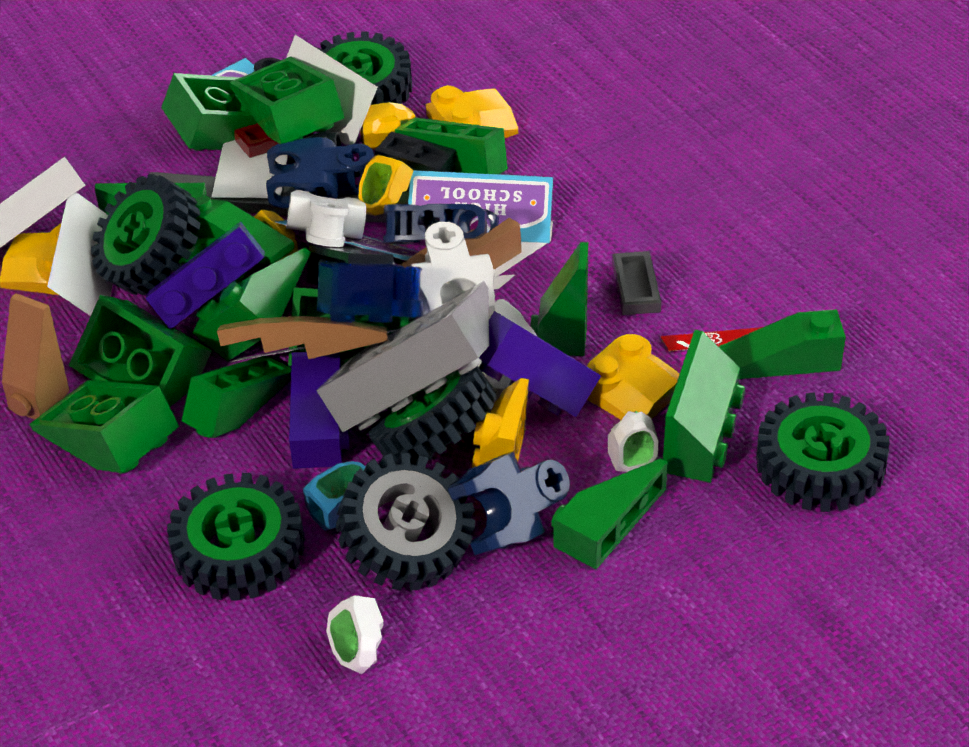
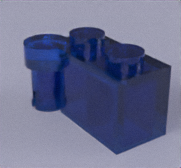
M319 262L317 311L330 314V320L336 322H355V315H369L368 321L392 322L393 316L422 317L424 300L420 299L422 268L406 266L405 268L397 264Z

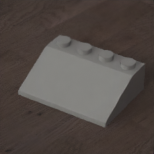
M485 281L389 334L388 341L372 344L357 352L316 390L342 432L357 425L359 430H363L379 420L381 417L378 413L390 407L392 412L398 411L414 400L412 394L424 389L425 393L428 394L448 381L445 377L446 375L456 370L460 375H463L481 364L482 361L479 357L489 346L488 286Z

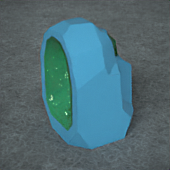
M350 461L336 464L314 477L303 488L305 506L312 519L324 531L336 527L339 517L337 512L349 482H352L354 474L360 468L364 471L366 467L361 462Z

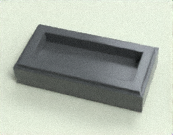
M650 251L612 254V267L622 314L632 315L661 312V298Z

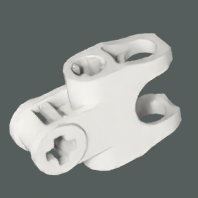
M295 190L290 195L286 229L305 231L306 240L313 244L343 247L345 237L362 239L366 219V204L357 198H326L313 195L309 191Z
M450 222L432 224L425 232L427 248L425 262L410 265L411 285L418 310L422 315H425L485 281L488 286L490 319L495 311L493 287L495 272L489 254L470 256L463 231L456 224Z

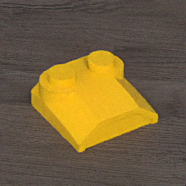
M447 85L435 90L431 95V102L426 104V115L432 120L504 128L505 138L518 134V126L511 107L495 88L463 92L454 86Z
M61 224L56 226L51 232L22 233L14 237L3 258L0 275L1 288L59 295L48 288L47 285Z
M636 334L622 335L588 363L587 367L600 374L601 377L587 400L620 420L628 411L634 413L643 412L652 419L670 403L680 373L651 354V344L646 338Z
M520 378L505 388L495 402L491 412H487L485 421L476 422L473 444L480 445V448H475L472 468L509 452H514L517 462L519 461L525 435L529 379Z

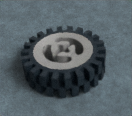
M401 453L397 462H394L392 454L384 455L380 464L373 459L367 463L364 471L360 468L354 474L352 482H349L337 512L339 517L336 522V532H341L338 539L341 549L349 547L346 558L350 564L357 560L361 562L358 572L366 577L370 570L377 573L374 583L383 586L385 579L388 578L393 580L391 589L401 590L405 582H409L410 591L420 590L424 581L428 588L438 583L440 577L446 579L452 573L454 567L458 566L473 536L471 534L475 529V519H471L475 511L473 502L465 504L468 496L452 501L448 488L457 482L459 478L454 473H451L446 479L443 478L441 474L445 466L439 462L436 463L433 470L426 468L428 457L419 455L416 465L410 463V453ZM394 502L382 525L378 516V508L386 503ZM427 519H429L433 535L426 540L417 541Z

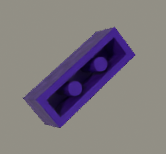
M240 221L152 288L145 299L168 328L171 329L264 258L265 251Z
M496 311L491 315L489 319V346L479 357L482 361L479 366L480 370L497 381H500L503 375L510 378L511 382L508 386L520 378L529 379L528 399L532 393H535L541 397L538 404L558 416L561 410H564L577 417L601 375Z
M307 352L292 353L289 444L293 469L333 467L336 464L342 463V450L350 449L349 429L342 432L316 391L342 367L340 352L308 359Z

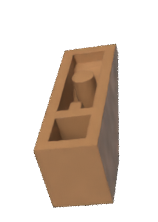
M15 293L10 298L2 385L9 410H12L19 416L36 419L63 399L70 390L49 305Z

